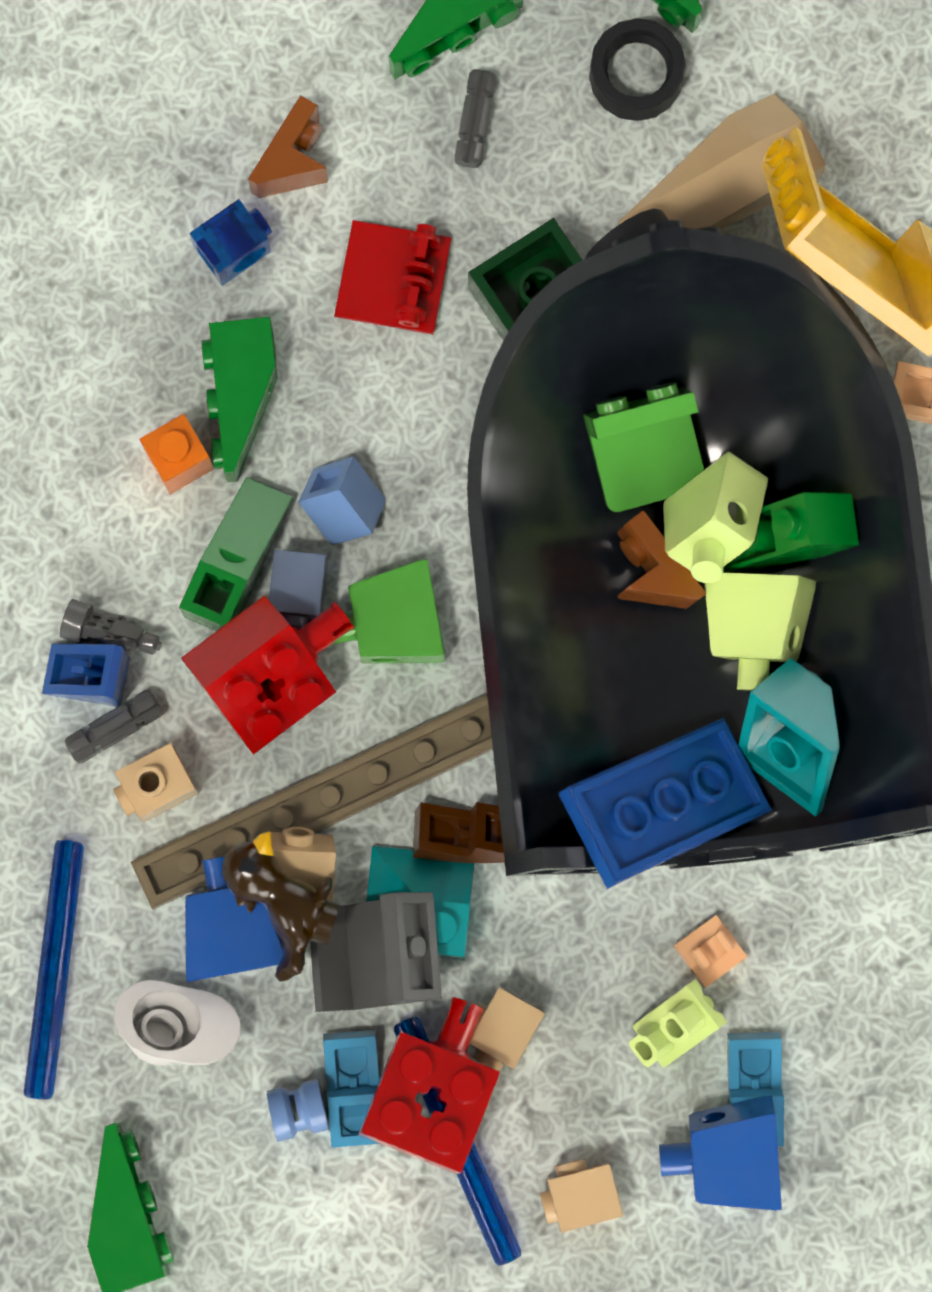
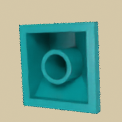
M790 658L750 692L738 746L751 769L815 817L823 810L840 747L832 688L823 682L816 673L808 671Z
M372 846L366 902L380 900V895L433 892L438 958L465 960L475 863L413 858V850Z

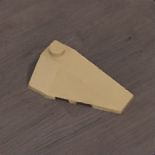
M772 94L730 114L618 222V225L640 212L654 208L662 210L669 220L682 221L685 228L718 227L722 229L772 205L762 167L764 155L777 138L781 136L786 138L795 126L802 131L817 183L821 179L826 163L803 120L778 96Z

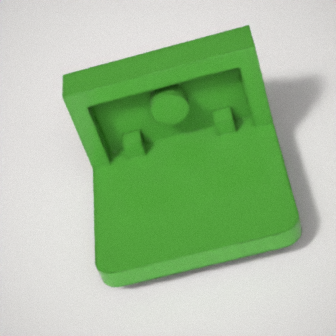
M676 382L662 384L647 389V397L629 402L626 396L607 399L596 403L597 411L583 414L605 503L611 511L621 512L668 499L704 471L690 415L698 412L693 391L683 387L678 388Z

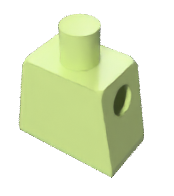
M727 452L664 501L663 506L665 551L668 556L689 569L693 578L699 582L714 583L720 580L723 575V566L747 550L755 540L768 478L732 453Z
M723 573L720 580L714 583H705L710 649L713 656L739 660L737 690L752 691L769 677L770 662H786L790 658L797 662L815 593V580L795 575Z

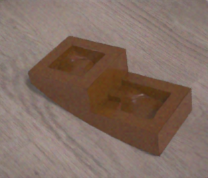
M420 802L414 816L413 858L457 863H505L499 806L476 802L469 811Z

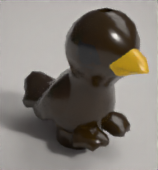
M270 831L260 834L251 842H243L232 847L225 855L222 872L225 883L233 893L238 906L246 905L248 912L252 913L256 908L257 902L265 904L271 924L283 941L284 956L277 966L274 975L279 982H283L302 973L305 965V950L310 940L325 945L328 944L340 904L326 900L332 887L331 877H325L316 889L304 881L287 876L281 870L274 856Z

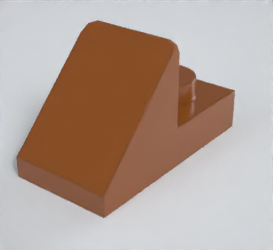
M301 95L299 96L248 178L251 194L258 198H263L328 182L326 167L300 152L301 150L309 152L317 142L322 131V125L318 124L320 118L317 104Z
M644 510L628 521L617 532L622 539L620 547L624 555L636 567L641 565L647 572L617 596L619 599L687 609L707 594L698 581L693 578L689 569L668 556L665 551L664 536Z

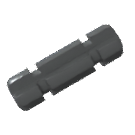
M474 69L469 73L467 93L469 95H465L459 128V138L461 140L457 141L455 150V163L459 166L479 168L481 165L484 145L481 143L485 142L492 105L490 98L493 97L496 76L493 72Z
M144 691L131 699L133 704L129 707L122 704L88 724L90 730L85 733L80 729L65 739V744L73 759L78 764L84 763L97 755L96 749L102 747L103 750H106L140 730L137 726L138 724L144 722L147 726L163 715V711L155 696L150 691Z

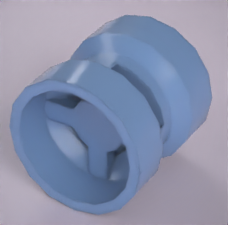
M319 1079L302 1082L299 1089L291 1091L283 1087L266 1091L277 1142L293 1139L297 1132L309 1130L312 1133L330 1130ZM293 1101H295L297 1113L299 1117L298 1121H296L294 1109L292 1105Z

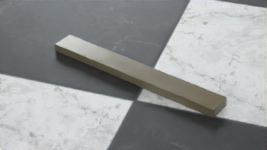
M487 695L131 861V865L152 910L206 886L202 860L225 856L232 847L243 842H251L260 834L270 831L283 833V830L288 827H304L311 829L316 834L492 751Z

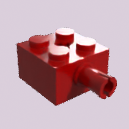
M264 595L181 657V659L232 729L254 755L336 693L316 663L320 660L317 655L348 631H352L355 628L336 602L330 604L329 608L301 629L292 628Z
M456 997L451 999V1005L437 1041L431 1040L428 1043L404 1032H400L397 1035L358 1135L451 1173L460 1174L497 1083L500 1071L470 1060V1055L466 1052L484 1009L472 1003L468 1008L463 1024H461L460 1018L467 1001ZM431 1089L437 1092L436 1101L442 1104L441 1112L434 1111L426 1118L421 1115L422 1105L415 1102L416 1095L424 1096Z

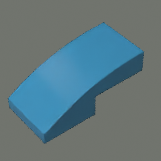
M376 1030L323 1034L331 1147L380 1144L358 1135L380 1080Z
M727 1033L729 1104L772 1095L776 1114L778 1146H784L782 1038L780 1033Z

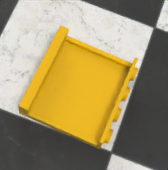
M795 126L786 138L781 136L769 146L762 164L784 249L929 356L932 353V230L917 219L897 241H894L817 183L802 131Z

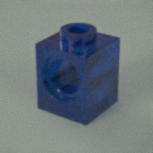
M240 199L189 233L194 249L221 286L271 253L267 237L272 233L269 224L257 208L248 212Z

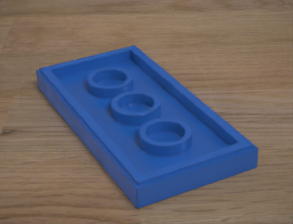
M724 718L571 785L558 793L607 889L759 818L772 810Z

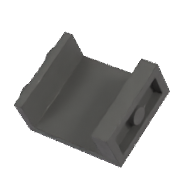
M433 892L390 893L380 895V900L340 905L328 944L325 945L310 940L315 1012L360 1010L442 999Z

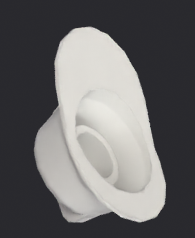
M146 980L134 983L124 990L115 1004L114 1023L119 1036L129 1045L130 1049L139 1059L152 1065L165 1066L173 1063L208 1065L222 1060L232 1052L240 1038V1019L234 1007L223 997L208 991L178 986L163 981Z

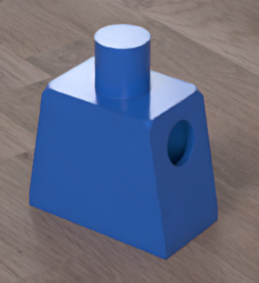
M225 856L202 860L207 891L185 896L187 982L277 966L284 956L283 941L271 924L265 904L257 902L256 908L252 913L248 912L246 905H237L233 893L229 890L223 878L222 864Z
M772 1095L694 1112L688 1116L690 1142L659 1144L661 1177L693 1174L696 1202L708 1205L772 1211L782 1210L776 1114Z

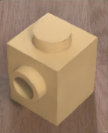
M171 743L115 772L121 785L114 788L113 791L127 816L136 812L138 818L143 823L199 794Z
M288 827L283 830V833L271 832L274 856L281 870L287 876L304 881L316 889L325 877H331L332 887L326 900L332 902L336 859L333 835L314 834L311 829L304 827Z
M499 987L489 1006L478 1002L477 1006L483 1008L484 1012L480 1016L469 1045L476 1049L472 1059L497 1071H501L504 1065L514 1070L545 1013Z
M584 1158L554 1166L557 1177L546 1179L549 1190L539 1193L547 1224L557 1222L561 1233L623 1217L609 1163L587 1168Z

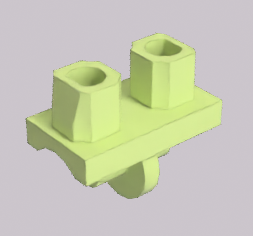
M694 979L632 1025L638 1035L629 1041V1046L644 1066L649 1067L658 1061L662 1068H664L728 1021L721 1013L713 1009L714 1003L712 999L708 996H703L701 985Z

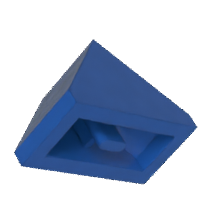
M51 644L42 694L119 707L122 704L130 656L123 647L118 645Z

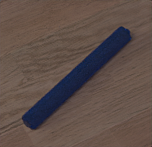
M57 840L54 845L23 1091L25 1097L31 1099L49 1100L53 1097L84 852L83 844L73 840Z
M417 1016L403 1020L394 1026L396 1037L400 1032H404L430 1043L422 1022ZM431 1089L422 1096L430 1114L434 1111L441 1112L442 1104L436 1101L437 1092ZM473 1142L462 1172L456 1175L492 1258L497 1265L501 1266L518 1259L522 1251Z

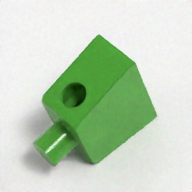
M428 559L410 563L348 586L352 610L343 612L355 629L348 631L331 645L357 640L361 663L445 662Z

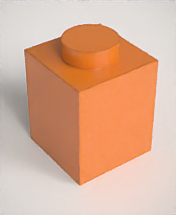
M184 414L139 439L146 455L169 494L176 492L214 470L209 455Z

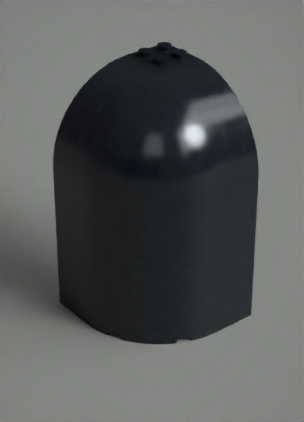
M679 220L660 221L650 226L651 232L644 235L627 236L612 241V248L578 262L555 277L532 299L519 315L493 360L476 409L471 434L467 473L468 517L506 876L599 874L558 794L565 788L722 718L725 719L739 745L751 691L737 690L739 660L725 659L712 655L706 594L687 609L623 600L617 597L627 587L647 573L641 565L636 567L624 555L620 547L622 539L617 532L628 521L644 510L665 538L663 510L665 500L621 512H613L606 506L583 414L597 411L596 403L620 396H626L628 402L647 397V389L673 382L677 383L678 388L683 387L694 392L698 412L690 415L704 470L727 452L732 453L768 478L762 507L804 492L852 494L859 545L823 557L743 572L744 574L795 575L816 581L815 593L797 663L808 671L816 673L823 682L832 688L840 747L822 812L815 817L751 769L772 810L655 867L669 866L670 869H682L790 857L793 856V852L819 849V852H826L932 833V581L912 438L896 386L881 354L855 313L822 277L801 261L771 245L743 237L722 234V229L718 227L685 228L683 222ZM698 581V583L705 591V583ZM770 662L769 676L785 662Z

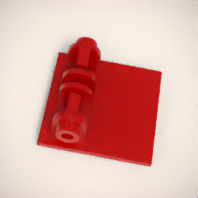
M352 220L334 317L434 335L452 237L436 235L437 228L428 224H417L416 231Z

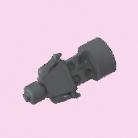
M71 599L65 610L60 627V638L82 644L85 639L92 637L103 642V644L118 645L132 652H135L139 646L140 651L151 655L155 654L156 651H160L162 642H159L160 638L158 635L149 632L144 633L143 627L134 621H126L124 616L119 615L118 619L115 620L93 612V605Z

